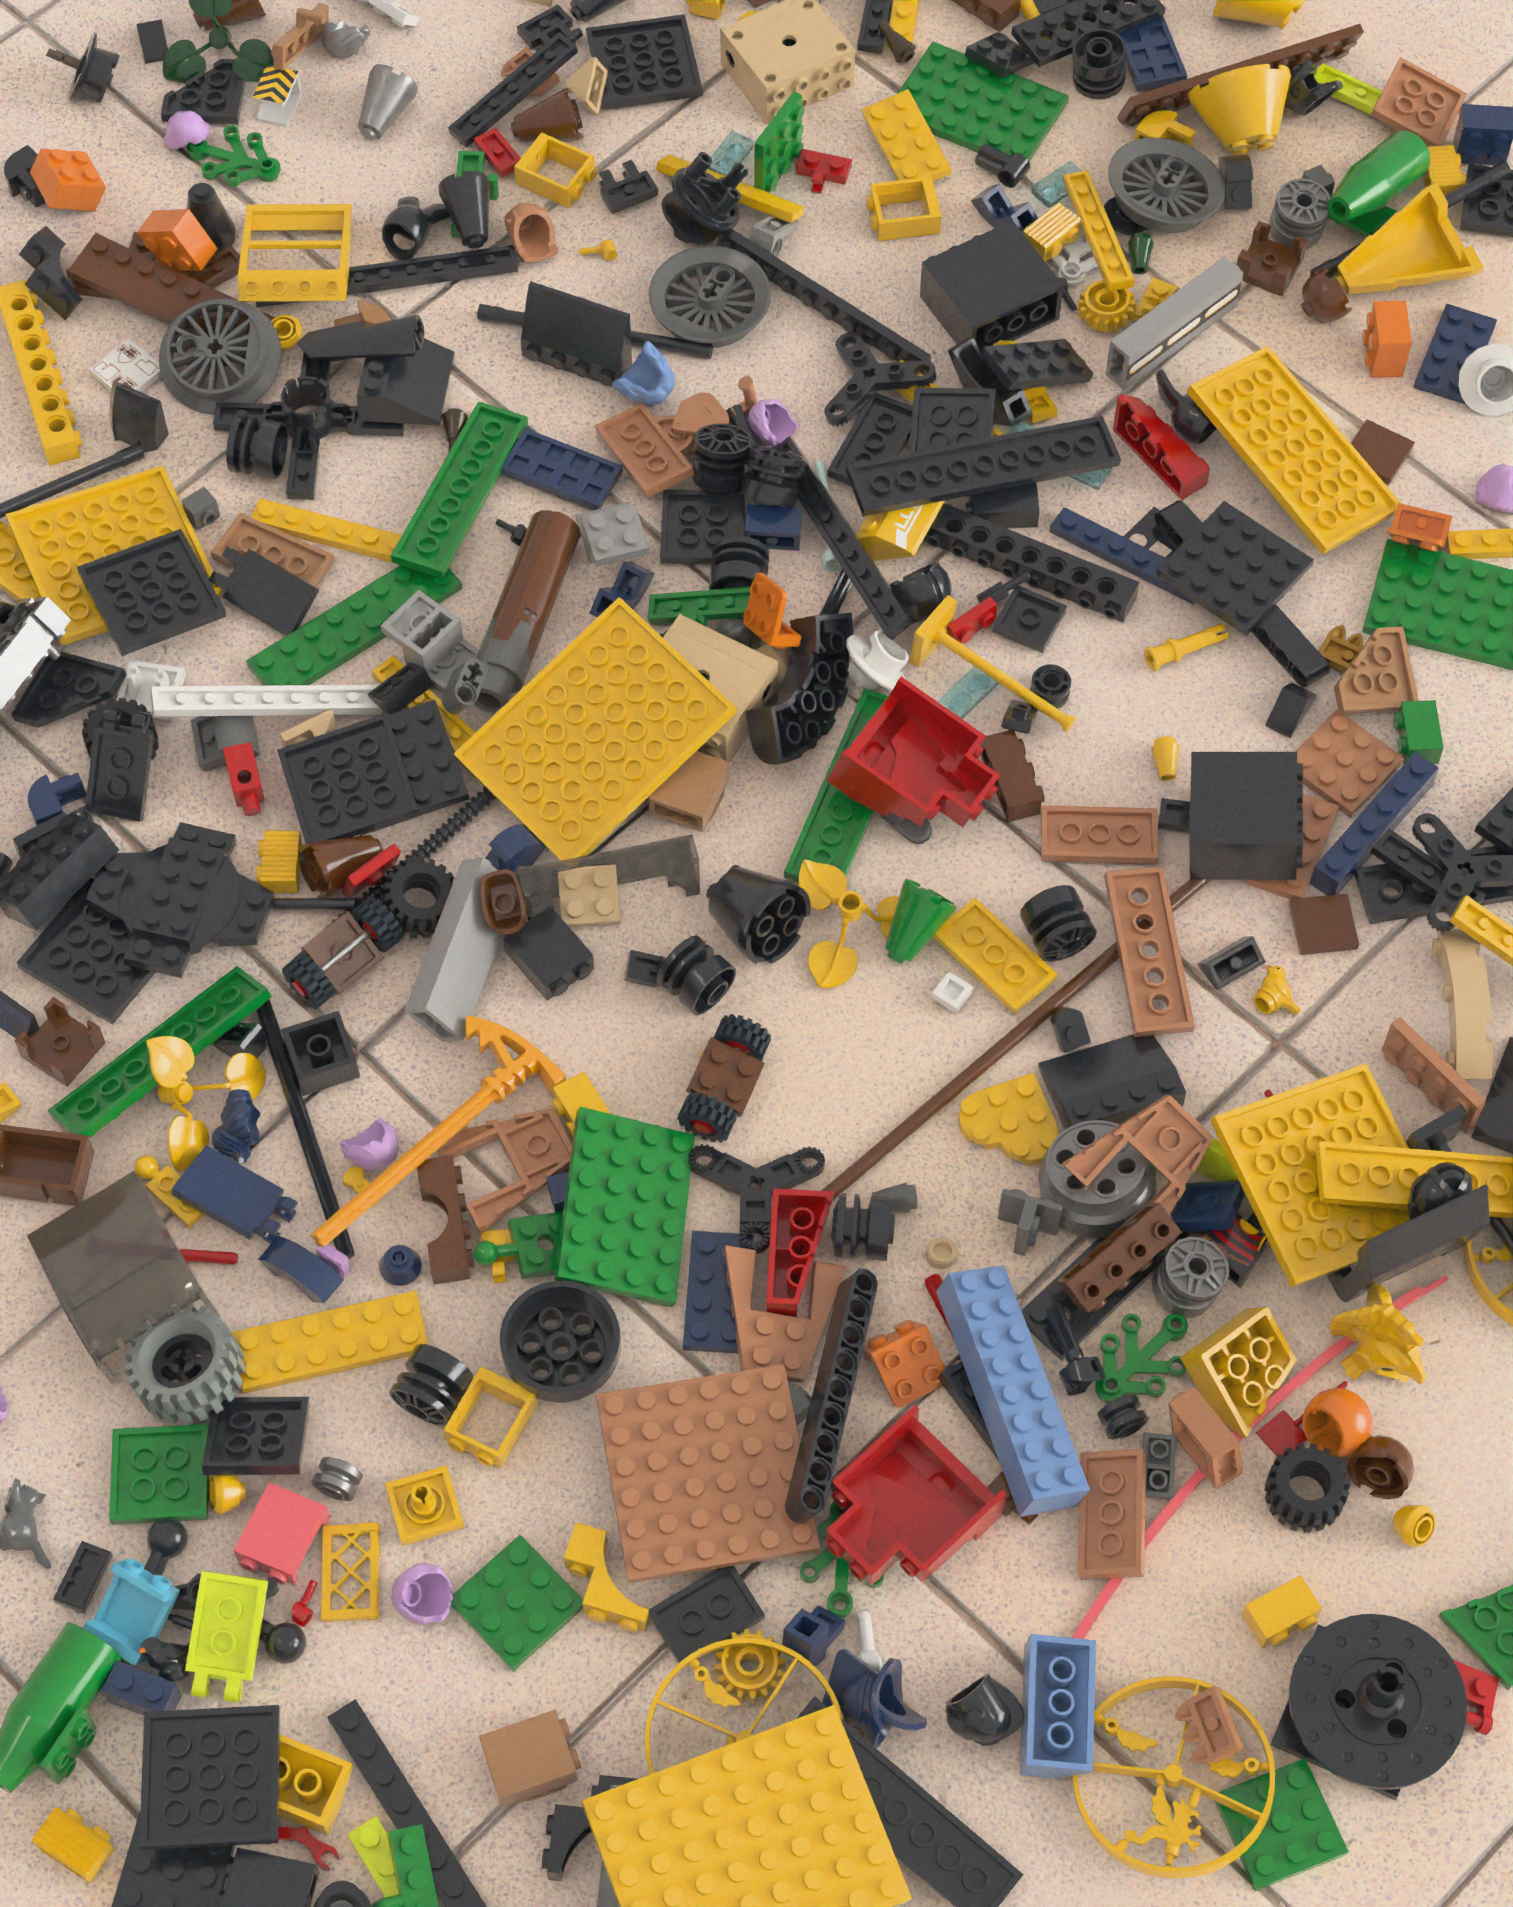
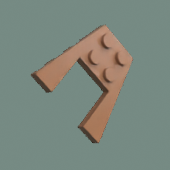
M1166 1094L1063 1162L1062 1165L1080 1183L1087 1187L1128 1142L1168 1180L1167 1184L1150 1202L1160 1203L1171 1217L1170 1213L1178 1198H1181L1187 1181L1192 1172H1195L1213 1136L1171 1095Z
M553 1108L515 1115L514 1119L498 1122L497 1119L485 1121L486 1125L468 1128L466 1125L436 1150L440 1157L453 1155V1158L499 1139L520 1181L466 1204L467 1211L479 1234L486 1231L548 1184L547 1177L562 1174L569 1168L572 1143Z
M726 1245L723 1248V1257L726 1259V1277L732 1298L731 1310L736 1324L737 1332L735 1336L741 1371L784 1364L787 1380L802 1383L807 1376L846 1266L816 1261L813 1264L808 1319L750 1309L756 1250Z

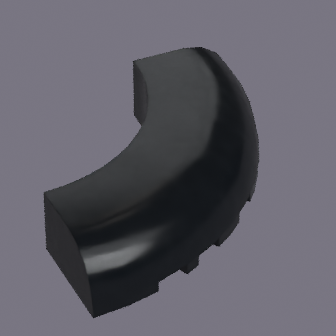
M852 612L815 615L790 620V627L802 637L799 647H791L789 663L783 681L775 694L766 703L753 710L746 711L752 749L757 757L766 764L777 765L802 757L803 753L814 749L818 745L817 741L823 735H827L836 721L834 718L836 711L843 706L848 688L845 687L846 679L849 675V651L846 647V640L851 635H854Z

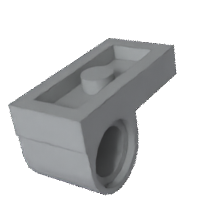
M769 215L752 226L749 240L778 257L784 238L797 230L799 221L795 220L789 223Z

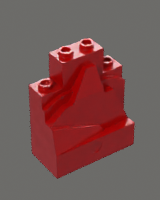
M901 676L890 695L851 746L842 752L826 781L854 801L885 817L887 814L895 813L903 820L908 818L921 827L926 818L932 821L938 811H940L958 825L964 827L969 819L975 822L984 809L980 805L985 799L989 802L998 790V787L994 784L1000 777V774L978 760V757L984 750L980 745L986 735Z
M915 1405L831 1481L832 1499L841 1509L848 1508V1510L826 1529V1547L835 1557L840 1558L842 1556L850 1564L848 1566L849 1570L859 1581L865 1579L870 1585H873L898 1560L901 1561L899 1563L900 1567L909 1577L913 1578L916 1576L923 1582L972 1537L977 1540L1004 1513L1006 1493L1001 1490L997 1495H994L918 1421L919 1409Z

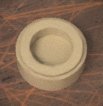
M938 1237L928 1244L926 1258L934 1268L947 1269L955 1263L958 1249L952 1240Z

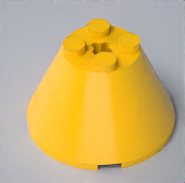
M1217 0L1213 14L1221 18L1274 26L1282 30L1290 20V13L1292 11L1297 13L1305 0Z
M1269 64L1238 68L1208 79V85L1201 89L1197 85L1189 92L1188 98L1192 107L1228 152H1232V156L1246 155L1248 151L1255 149L1266 151L1273 148L1272 142L1278 137L1291 78L1290 69L1287 66L1278 65L1279 69H1270Z

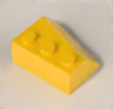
M1267 1306L1246 1308L1180 1357L1199 1393L1220 1419L1242 1438H1247L1252 1430L1250 1426L1257 1416L1262 1415L1267 1407L1265 1403L1273 1391L1279 1389L1297 1361Z

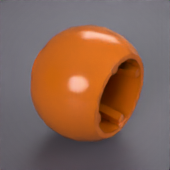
M1331 1388L1318 1393L1310 1400L1303 1415V1429L1310 1444H1317L1318 1450L1323 1451L1324 1447L1331 1450L1329 1455L1332 1458L1336 1455L1339 1458L1351 1456L1371 1437L1373 1418L1368 1405L1359 1395L1347 1389Z

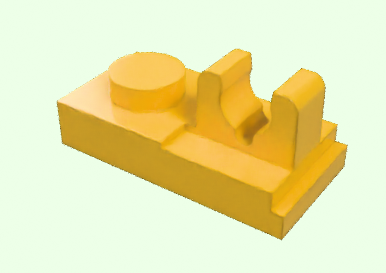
M1153 277L1134 312L1132 322L1135 323L1176 293L1177 286Z

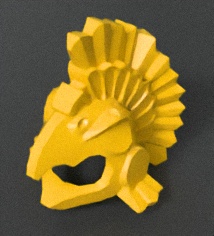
M1382 1284L1371 1286L1368 1289L1366 1306L1351 1310L1350 1312H1342L1341 1315H1336L1330 1322L1329 1329L1331 1330V1335L1346 1336V1338L1358 1342L1356 1351L1341 1360V1365L1345 1368V1374L1351 1376L1353 1380H1356L1365 1371H1370L1404 1383L1410 1378L1414 1379L1418 1384L1425 1382L1426 1373L1419 1350L1424 1343V1339L1417 1334L1414 1324L1392 1305L1390 1291H1386V1286L1382 1287ZM1381 1368H1390L1392 1371H1383Z

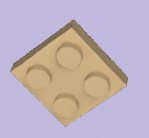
M616 864L557 869L561 918L569 927L620 924Z

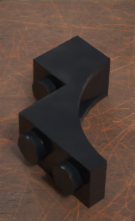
M45 226L29 239L19 253L35 269L25 285L66 320L72 315L83 299L68 283L61 269L60 253L66 243Z
M967 337L947 350L963 388L996 389L994 424L1013 427L1032 414L1023 389L1008 390L980 356L981 351L974 338Z
M599 1775L598 1785H592L591 1797L608 1791L610 1784L624 1785L637 1780V1778ZM555 1804L554 1815L548 1814L546 1835H551L550 1848H544L542 1855V1869H547L548 1880L562 1881L570 1855L578 1844L592 1833L583 1807Z

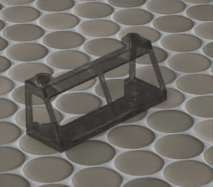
M693 834L519 869L517 878L526 904V920L529 921L550 906L554 909L552 898L559 897L557 872L586 866L616 864L618 885L666 876L668 888L678 885L685 891L686 897L700 894L699 857Z

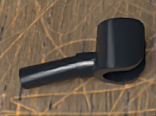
M1058 278L1064 285L1062 297L1071 311H1075L1077 306L1069 295L1067 280L1065 278Z
M497 519L496 525L509 531L512 534L510 537L511 541L520 546L527 530L523 524H518L515 527Z

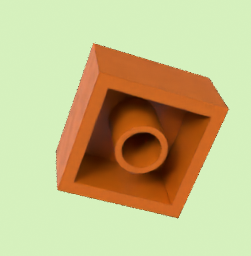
M41 148L30 171L49 208L95 211L106 189L88 154L82 151Z
M189 209L153 210L137 231V234L143 240L144 246L152 252L158 262L176 271H202L218 249Z
M1374 301L1372 311L1367 313V329H1364L1362 333V344L1367 346L1365 366L1370 367L1371 378L1403 377L1412 345L1406 301Z

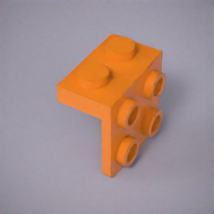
M1398 503L1392 527H1388L1387 533L1392 536L1394 542L1409 545L1410 541L1420 543L1419 547L1422 549L1437 552L1438 547L1443 549L1445 547L1453 516Z
M756 573L750 586V597L747 608L744 611L743 624L767 644L777 649L799 647L802 636L782 621L787 601V592L765 574Z
M912 1320L899 1323L895 1326L896 1331L886 1336L885 1334H879L867 1341L869 1345L863 1347L862 1351L865 1360L875 1364L893 1405L898 1408L943 1386L938 1376L946 1369L927 1326L916 1321L912 1322Z

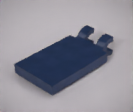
M207 1145L176 1182L171 1192V1195L247 1239L250 1240L255 1233L270 1244L277 1236H280V1233L277 1231L281 1227L279 1222L269 1219L271 1214L274 1212L290 1223L296 1215V1210L294 1209L298 1204L296 1200L290 1197H282L284 1189Z

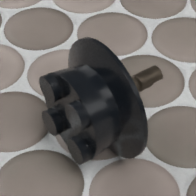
M95 32L92 34L80 60L57 49L54 51L49 48L46 54L47 57L59 62L62 61L63 64L76 69L68 100L71 101L81 91L100 103L106 88H109L112 81V69H115L120 57L115 52L97 48V33Z

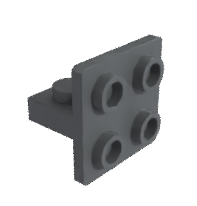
M1003 1189L998 1219L1018 1225L1013 1253L1025 1256L1028 1246L1034 1247L1038 1231L1056 1236L1059 1230L1063 1206L1050 1198L1039 1199L1029 1196L1022 1190Z

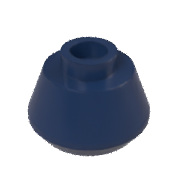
M396 1245L384 1253L380 1260L379 1269L385 1281L392 1285L403 1286L417 1279L422 1269V1262L418 1253L412 1248Z

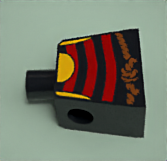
M1254 1212L1247 1220L1237 1213L1231 1229L1222 1231L1209 1230L1200 1236V1238L1214 1243L1224 1253L1229 1264L1228 1279L1239 1288L1247 1280L1264 1252L1268 1241Z

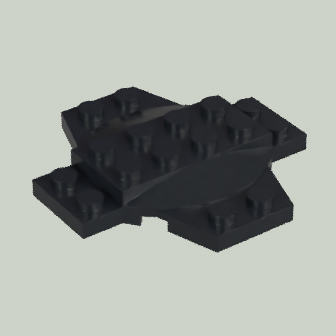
M180 822L174 837H170L166 845L160 846L151 852L116 853L97 872L86 897V904L115 922H124L128 935L131 938L123 958L124 965L182 978L190 956L201 952V947L210 942H218L219 946L257 945L272 907L274 892L237 872L229 859L236 843V835Z

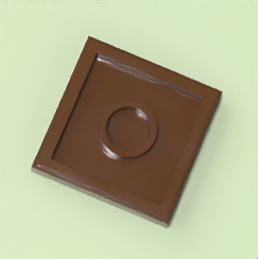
M1367 419L1351 442V445L1384 483L1390 485L1413 450L1415 442Z
M1348 893L1290 899L1289 908L1300 955L1358 949L1359 941Z

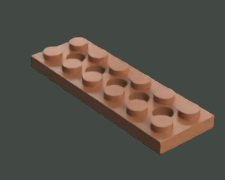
M1163 866L1106 871L1104 875L1134 1037L1193 1032L1195 1028ZM1136 892L1142 893L1146 897V901L1144 903H1137L1131 898V894ZM1146 919L1151 923L1152 927L1147 930L1141 929L1137 926L1136 921ZM1145 945L1152 946L1157 954L1155 956H1146L1142 952L1141 947ZM1150 972L1158 973L1162 981L1160 983H1152L1147 979L1146 974ZM1155 999L1163 1000L1167 1004V1009H1155L1152 1006V1001Z

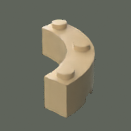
M1450 929L1448 932L1439 930L1437 931V939L1432 941L1433 956H1436L1445 982L1442 991L1443 1001L1448 1002L1450 1051L1446 1052L1445 1060L1463 1079H1492L1493 1042L1487 1040L1486 1023H1492L1491 1001L1484 956H1478L1480 943L1461 929Z

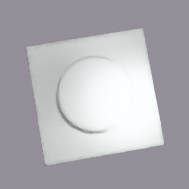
M948 972L932 992L931 998L952 1012L957 1013L972 994L973 986Z

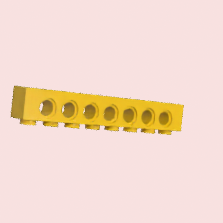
M21 280L0 286V308L49 466L80 458L78 446L83 444L78 429L72 430V426L76 425L72 409L66 410L65 405L70 404L66 389L60 390L59 385L63 384L59 368L53 369L52 366L57 364L53 348L47 349L46 345L51 344L47 329L40 328V325L45 324L40 308L34 309V305H38L36 294L25 285L26 280Z

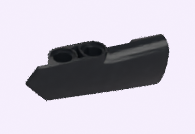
M414 315L372 325L353 322L311 331L301 338L297 345L311 360L326 359L333 362L350 358L414 357L416 350L422 349L425 331L420 316Z

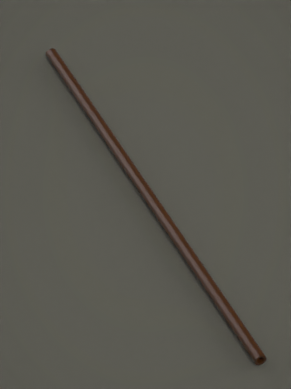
M1190 879L1169 896L1172 913L1212 879ZM1142 919L1137 923V926L1144 930L1152 927L1151 923L1146 919ZM1115 942L821 1191L835 1192L833 1200L836 1199L839 1193H843L1052 1016L1057 1009L1065 1005L1119 959L1117 943Z

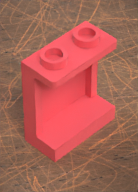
M269 1482L233 1550L239 1561L238 1564L250 1572H256L257 1569L268 1574V1578L275 1579L279 1584L285 1585L286 1582L295 1585L298 1580L297 1571L319 1527L326 1526L330 1518L327 1506Z

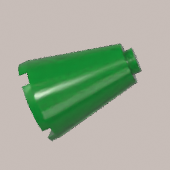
M908 878L902 884L885 944V949L889 951L887 956L903 964L904 960L911 962L957 908L953 902L931 889L919 888L921 884Z

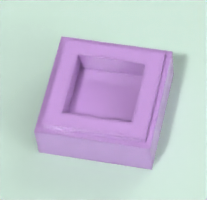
M328 1244L324 1248L321 1246L317 1247V1257L328 1264L341 1277H345L351 1269L348 1257Z

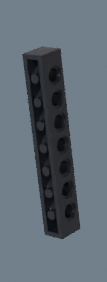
M945 503L941 506L923 539L924 542L933 547L942 548L957 557H964L982 567L996 570L1009 578H1016L1027 571L1031 578L1025 581V583L1031 587L1040 588L1058 598L1067 599L1077 603L1082 608L1094 610L1104 614L1109 619H1116L1123 623L1137 599L1140 582Z

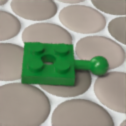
M563 1211L510 1218L507 1225L512 1243L496 1246L490 1241H481L474 1248L473 1255L475 1260L479 1264L487 1266L493 1264L497 1257L516 1255L522 1279L554 1275ZM546 1239L552 1243L553 1249L544 1250L539 1247L537 1241Z

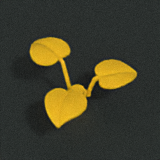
M805 859L799 872V887L803 888L809 895L811 908L823 911L831 903L839 905V915L843 919L838 945L829 940L821 941L813 946L808 956L809 970L817 985L821 988H834L847 982L854 975L858 966L856 951L849 947H843L848 923L858 920L862 912H865L873 921L881 922L880 931L887 938L899 896H890L881 900L877 905L879 916H876L866 903L863 904L862 898L857 892L847 891V879L840 869L829 864L816 863Z
M160 1036L146 1040V1044L150 1054L151 1071L154 1079L159 1084L157 1093L160 1101L166 1104H173V1110H178L185 1115V1117L176 1116L172 1120L167 1136L172 1165L175 1171H182L190 1166L202 1149L209 1144V1133L206 1125L200 1120H193L192 1113L182 1107V1105L192 1099L193 1091L229 1088L230 1092L234 1089H245L250 1092L253 1101L264 1087L266 1070L264 1064L254 1055L238 1053L233 1055L226 1064L225 1077L228 1081L227 1083L190 1085L184 1080L187 1079L186 1072L194 1065L192 1048L186 1041L180 1038Z

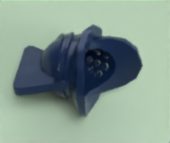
M847 1649L837 1652L828 1684L836 1696L844 1718L849 1720L857 1729L861 1728L870 1744L877 1749L892 1727L915 1731L926 1728L927 1718L910 1709L903 1702L901 1660L889 1658L882 1668L877 1671ZM825 1691L822 1703L829 1707L832 1706V1703Z

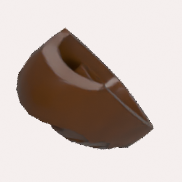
M508 869L496 870L485 874L480 883L482 911L488 926L502 935H513L520 932L525 926L527 911L524 895L516 874Z

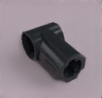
M988 144L981 146L975 158L976 165L996 174L999 181L1009 188H1014L1030 170V163L1023 155L1014 153L1010 156Z

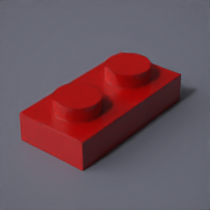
M497 128L474 138L475 147L479 151H484L485 159L501 178L515 172L514 166L521 158Z
M988 597L948 624L947 634L959 643L968 642L976 632L982 628L987 629L996 620L997 603L991 597Z

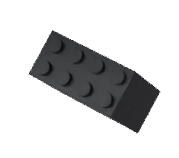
M1010 221L1006 224L998 225L982 235H976L971 240L960 245L952 246L947 251L936 256H930L923 261L921 267L920 298L956 344L967 337L974 338L979 350L982 351L985 346H992L1000 340H1017L1059 320L1064 285L1015 223Z
M1191 752L1190 879L1296 880L1297 868H1302L1303 851H1297L1303 850L1302 782H1297L1303 781V763H1297V752Z

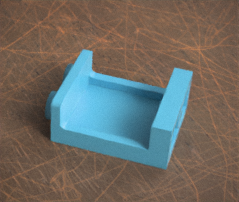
M124 1559L112 1565L110 1571L114 1573V1577L94 1619L85 1622L83 1628L110 1645L122 1659L136 1666L148 1660L146 1656L138 1652L141 1648V1643L149 1637L159 1638L180 1590L172 1586V1582L168 1578L161 1575H153L145 1570L144 1565L139 1561Z

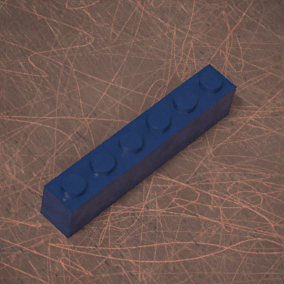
M1414 752L1314 866L1310 885L1325 895L1339 894L1354 877L1355 869L1363 867L1372 856L1370 853L1371 849L1388 828L1394 831L1434 784L1439 767Z

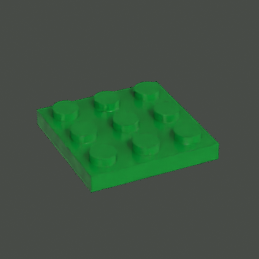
M792 92L754 143V187L768 193L775 190L779 178L782 174L785 175L788 172L791 162L795 157L798 158L804 146L802 143L804 107H802V95L797 92Z
M209 1424L113 1429L109 1513L111 1525L152 1523L163 1518H174L177 1521L208 1520L209 1475H203L202 1462Z
M521 1535L516 1537L453 1593V1600L451 1601V1607L513 1672L583 1609V1599Z
M1305 1758L1275 1770L1274 1798L1268 1820L1255 1842L1240 1856L1255 1891L1343 1857L1349 1852ZM1269 1772L1218 1793L1263 1813L1270 1786ZM1214 1801L1236 1847L1250 1834L1258 1821Z

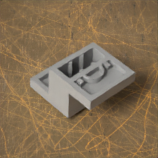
M629 502L576 514V522L580 528L582 541L590 564L595 563L597 567L650 554L649 545L635 504L630 505Z
M420 590L413 594L381 625V632L403 647L405 665L411 662L425 668L433 686L442 693L445 692L452 672L468 659L476 658L479 649L463 639L461 619Z

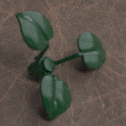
M189 0V5L196 15L200 17L211 15L215 29L209 34V43L196 50L194 43L188 39L179 40L172 44L165 54L162 69L165 79L185 84L184 82L198 73H205L206 61L199 54L210 47L223 49L228 46L238 56L232 66L236 75L248 82H259L266 66H274V58L271 55L270 47L259 39L244 41L240 46V52L234 47L233 42H231L232 36L230 31L225 27H221V24L216 19V16H225L230 12L232 0Z

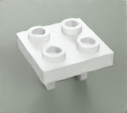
M129 660L126 669L127 676L121 684L116 701L119 698H126L127 702L131 699L136 700L138 705L143 704L147 708V712L150 711L153 719L171 721L172 717H153L150 695L151 686H182L186 676L185 669Z

